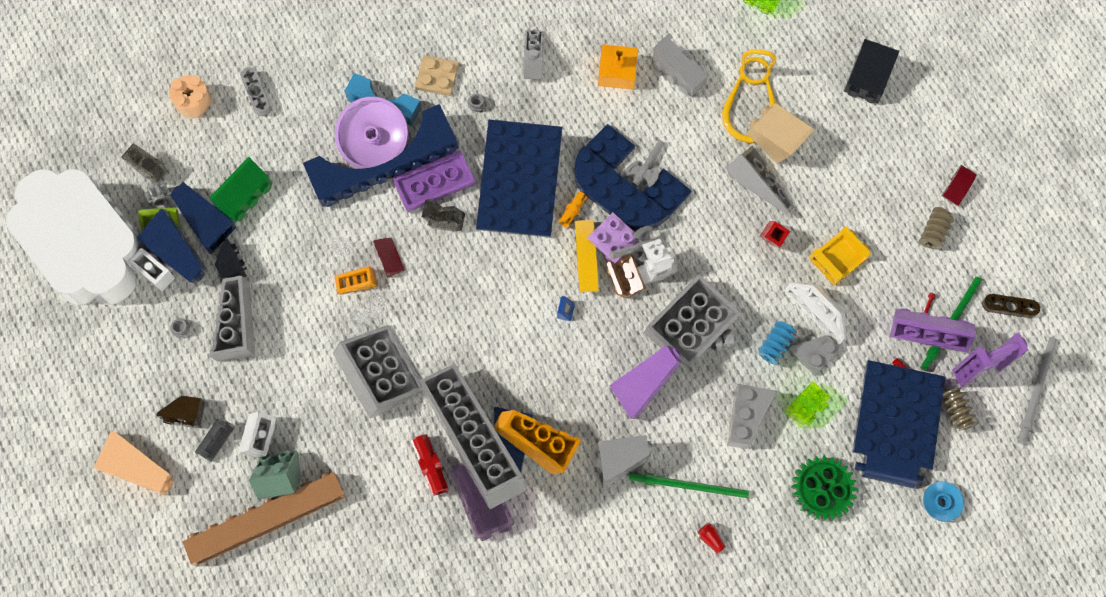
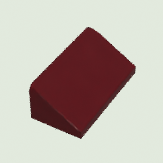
M392 237L373 241L387 278L405 271Z

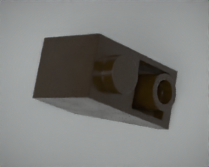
M181 395L158 411L157 416L165 424L174 425L175 422H180L183 426L194 427V424L201 425L206 402L201 398Z

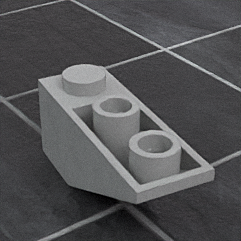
M535 29L525 30L524 79H542L543 31Z

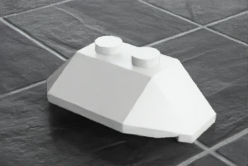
M790 283L785 292L830 338L840 345L845 339V312L843 307L838 302H834L829 297L828 291L819 285Z

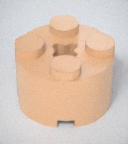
M197 75L182 76L171 82L169 96L177 111L189 118L199 117L210 107L211 95L204 82Z

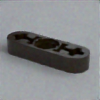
M989 294L982 301L984 310L990 313L1033 318L1040 312V305L1032 299ZM991 299L993 300V303H997L993 307H991V304L988 303ZM1006 302L1014 303L1015 310L1007 309ZM1029 305H1031V308L1034 309V311H1032L1031 313L1029 312V309H1025Z

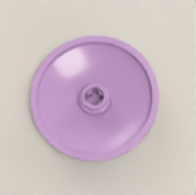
M364 97L350 103L340 114L335 127V142L338 151L349 164L358 169L370 168L388 162L407 148L409 141L408 123L401 110L390 101L379 97Z

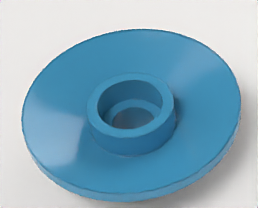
M935 482L925 490L923 495L924 508L935 520L941 522L952 521L963 510V496L959 489L949 482ZM939 499L944 501V506L938 504Z

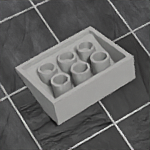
M698 274L646 327L644 333L661 349L666 345L672 348L675 347L681 355L679 359L682 364L689 368L741 315V312Z
M389 325L341 341L333 352L369 418L383 414L423 392L418 374Z

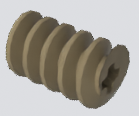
M942 207L933 208L927 221V226H925L919 240L922 246L938 249L944 246L942 242L946 241L945 236L949 234L948 230L951 229V223L954 222V218L948 210Z
M963 387L943 393V399H948L944 405L950 407L947 413L954 414L950 417V420L957 421L953 424V428L959 429L958 431L966 430L979 424V422L972 421L976 415L969 414L973 407H966L970 399H963L967 395V392H960Z

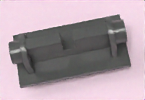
M217 419L195 453L212 462L234 428L227 425L221 419Z

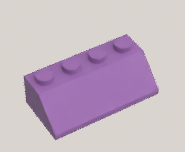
M902 308L895 310L890 337L969 353L975 338V324L965 320H951L945 316H931L925 312H911L909 309Z

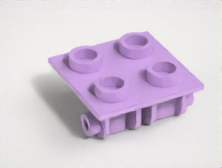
M614 213L587 237L605 255L604 259L607 262L612 261L614 264L621 257L611 259L609 256L611 251L632 246L638 241V239L633 238L635 232Z

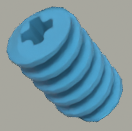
M783 321L775 323V327L771 329V333L766 337L767 340H764L763 346H760L758 349L759 355L765 361L774 365L779 363L775 358L782 359L783 357L779 352L786 353L787 351L783 346L789 347L791 344L788 340L793 341L795 339L791 333H797L792 326Z

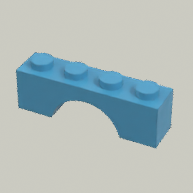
M356 73L353 74L344 90L346 98L350 103L364 97H377L372 92L371 80ZM404 93L396 99L388 100L401 110L408 125L412 126L421 110L420 100Z

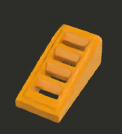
M370 266L334 276L337 294L378 287L375 270ZM358 276H361L362 283L360 284L358 281ZM351 277H353L354 285L352 286L350 281ZM342 279L346 280L347 287L343 288Z

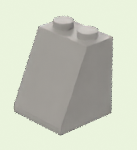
M646 435L598 441L597 455L602 488H607L647 463L652 453L651 441H647Z

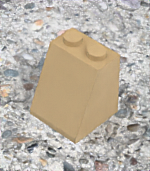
M776 103L771 107L769 105L760 112L762 116L759 119L756 117L749 124L751 128L746 133L773 161L779 163L791 156L814 129Z

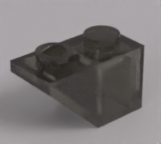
M134 143L121 157L152 183L159 182L168 171L160 160Z

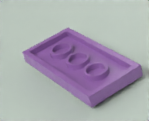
M461 150L392 178L407 213L476 184Z

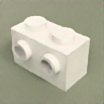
M140 248L128 263L162 292L175 279L171 274L173 270L166 263H159V258L151 251L147 253L144 249Z
M261 412L249 414L238 452L255 458L266 456L275 428L276 417Z

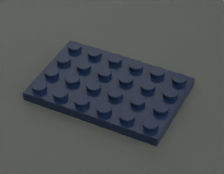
M488 119L476 230L551 238L563 127Z

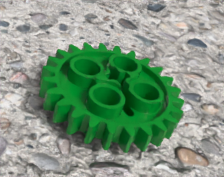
M824 455L820 461L818 456H815L814 462L811 459H807V465L802 463L800 465L802 470L797 469L795 471L799 477L792 478V481L796 482V484L791 486L792 489L796 490L792 497H798L795 504H802L800 511L808 510L806 516L813 513L814 520L821 516L822 521H826L828 516L833 521L835 515L840 518L842 517V512L845 514L849 512L846 506L852 507L854 505L850 500L857 498V496L852 494V492L858 490V488L852 487V484L857 481L850 480L849 477L853 475V472L847 473L848 466L842 468L840 466L841 460L834 463V457H831L827 461ZM823 471H829L832 479L825 478ZM807 479L814 482V488H809L806 485ZM827 486L828 489L822 491L820 487ZM834 488L841 490L842 497H837L834 494ZM817 497L823 498L825 501L824 506L817 504Z

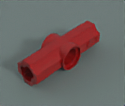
M428 435L415 437L411 441L419 459L417 461L423 476L427 479L432 495L436 496L445 493L449 488L442 473V466L437 454L434 453Z

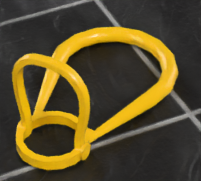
M751 49L743 53L741 57L742 65L739 69L740 77L725 102L722 111L723 125L727 132L735 139L745 143L756 142L750 136L741 134L734 129L729 119V112L742 80L751 85L766 83L770 107L776 104L768 78L777 60L776 55L771 51ZM751 54H762L770 56L773 60L768 65L762 58L750 57L745 60V57ZM749 62L761 63L766 69V76L761 80L749 79L744 73L745 65Z

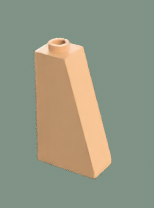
M111 430L94 468L162 495L169 492L173 486V476L122 436Z

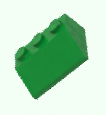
M247 157L209 198L213 205L235 224L245 217L250 207L256 206L258 199L263 194H267L270 191L272 182L262 169L250 157Z

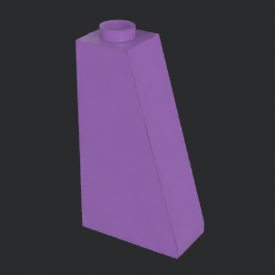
M664 346L609 385L630 419H636L640 416L682 363L679 359L681 355L675 347Z

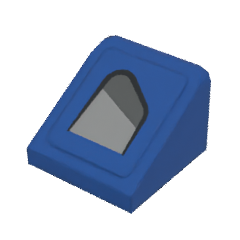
M562 296L560 299L557 318L571 321L575 304L566 296Z

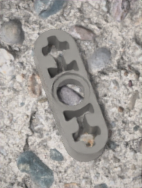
M245 68L241 72V78L253 109L258 116H266L270 113L271 106L259 76L254 68ZM251 74L254 83H250L247 75ZM258 88L261 90L260 94L252 95L251 91ZM260 100L262 101V104L264 106L263 110L260 109L258 101Z

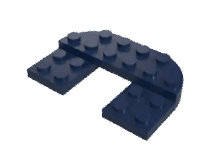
M607 124L586 146L580 149L574 168L576 185L579 191L585 194L584 197L587 196L609 215L614 213L631 230L637 231L646 226L656 228L663 224L692 193V190L664 168L659 173L658 179L653 186L648 187L647 185L642 192L615 171L635 149V145Z

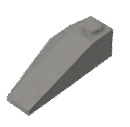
M753 145L725 167L732 179H735L739 184L786 215L794 208L781 187H776V177L774 174L766 171L764 166L767 163Z

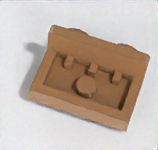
M632 254L619 259L615 264L612 261L606 262L608 275L614 281L615 285L613 287L618 296L629 298L646 289Z

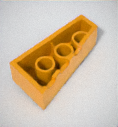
M515 410L502 412L493 427L497 433L550 474L565 472L582 440L572 437L564 431H558L548 424H542L536 421V419Z

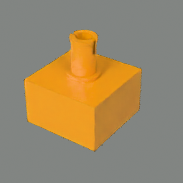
M602 44L598 86L634 90L638 48Z

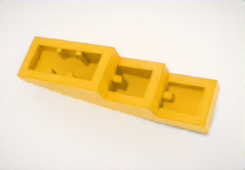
M594 220L575 221L579 293L599 292L596 246L587 239L594 231Z

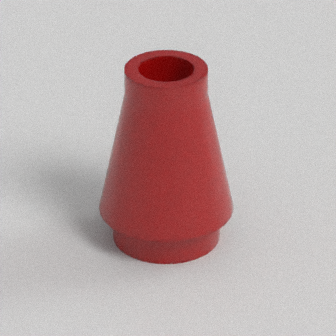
M710 522L697 531L700 535L699 538L713 549L716 554L726 547L715 525L712 526Z

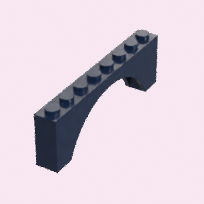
M440 104L422 112L421 124L413 141L403 152L386 163L370 168L353 169L335 165L323 157L317 156L304 162L303 165L322 207H329L334 205L336 201L351 198L357 192L367 191L371 186L383 184L388 179L402 175L410 169L419 168L426 162H433L442 155L452 154L456 149H459V146Z

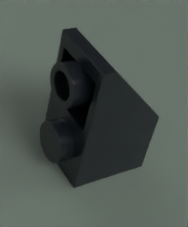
M228 239L224 240L214 265L222 281L225 278L243 276L245 278L247 277L245 273L247 266L243 259H238L237 254L240 252L236 244H231Z

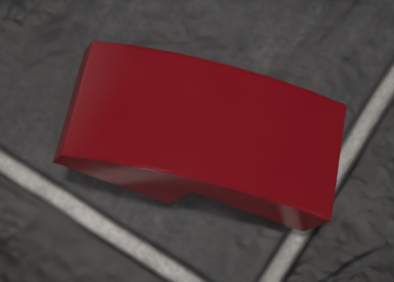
M960 165L941 196L954 205L959 206L977 174Z

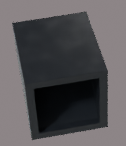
M864 39L844 92L852 97L858 96L869 103L878 104L886 88L899 50Z

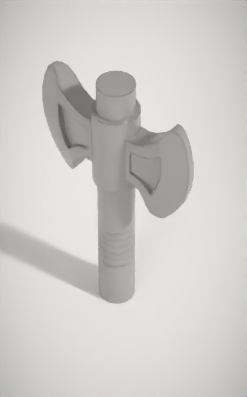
M658 140L645 163L640 167L638 160L633 162L626 168L623 177L625 179L634 177L632 185L638 187L643 180L648 182V187L653 186L658 179L659 169L658 167L650 169L665 143L662 140Z
M646 226L637 230L633 238L638 239L639 242L632 246L611 251L609 253L610 258L615 259L639 251L641 255L638 257V260L645 263L647 257L642 245L659 239H650L653 227Z

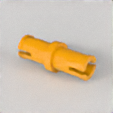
M578 191L572 202L567 204L566 211L558 220L559 224L563 227L568 228L575 216L579 215L581 207L588 199L587 196L583 197L585 195L583 192Z

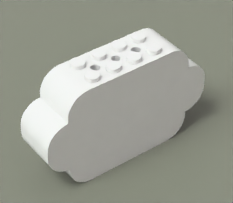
M46 169L36 170L19 182L15 191L18 203L8 212L6 225L51 286L61 293L68 302L75 305H84L94 299L105 305H114L128 297L134 291L137 282L134 273L135 269L128 261L140 248L144 249V247L136 239L139 235L98 182L96 180L91 181L84 172L76 169L66 170L59 175Z

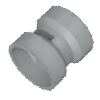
M726 329L712 344L715 352L722 351L726 347L728 349L735 347V340L731 329Z

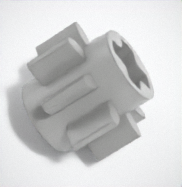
M159 182L150 184L147 187L148 191L144 192L149 204L153 203L155 206L166 203L167 196H170L166 185H161Z

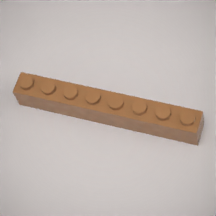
M327 472L322 474L319 480L303 483L301 488L297 489L295 493L283 495L277 499H267L263 502L264 505L257 508L256 506L250 507L244 511V514L239 516H230L225 519L226 522L220 525L213 524L206 528L207 531L200 534L199 532L187 536V540L182 541L190 564L198 566L346 498V495L335 472L332 474Z

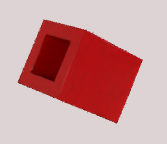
M769 221L759 237L774 247H781L790 231L776 221Z

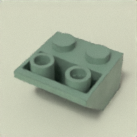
M297 450L283 451L272 455L267 454L264 457H260L249 479L258 500L295 493L300 482L299 455Z

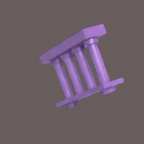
M1018 332L993 351L987 352L983 346L975 349L952 369L959 386L968 385L981 373L990 368L996 367L998 373L1003 371L1029 351L1027 342Z

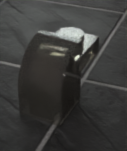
M432 199L425 200L421 217L427 220V225L432 228L452 232L462 231L465 213L455 206L442 207Z

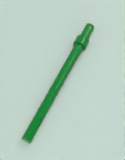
M980 277L974 278L950 317L951 320L958 321L982 282ZM933 346L928 349L926 358L920 366L922 370L927 371L933 360L938 358L941 347Z
M630 472L629 475L630 481L643 482L644 485L653 486V484L741 498H748L749 490L657 477L651 473L644 475Z

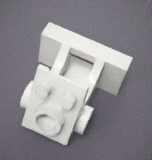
M660 239L642 245L647 260H645L644 265L638 266L645 285L678 274L672 253L667 252Z

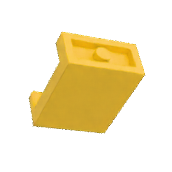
M845 226L820 249L814 250L809 259L835 286L865 262L871 255L869 247L857 238L855 232Z

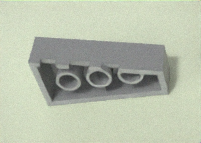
M243 276L225 278L222 281L219 298L220 307L215 320L217 324L215 332H213V346L209 357L217 362L255 355L250 284Z

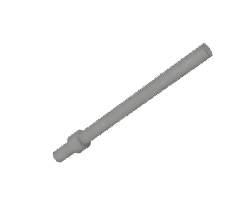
M1050 337L1028 409L1025 418L1022 419L1020 424L1021 431L1017 443L1021 445L1026 444L1028 434L1032 431L1034 425L1032 422L1057 342V339Z

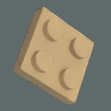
M423 55L415 89L451 96L459 62Z

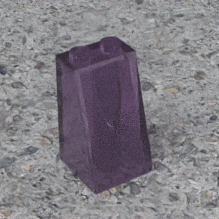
M462 462L450 467L449 471L475 539L484 541L491 538L492 533L509 531L511 529L510 526L514 525L506 502L489 509L464 463Z

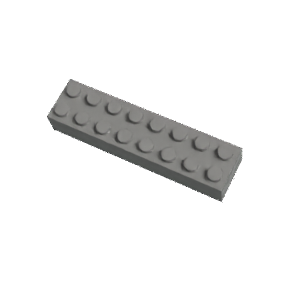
M456 364L420 380L428 402L488 508L492 509L527 491L521 472Z

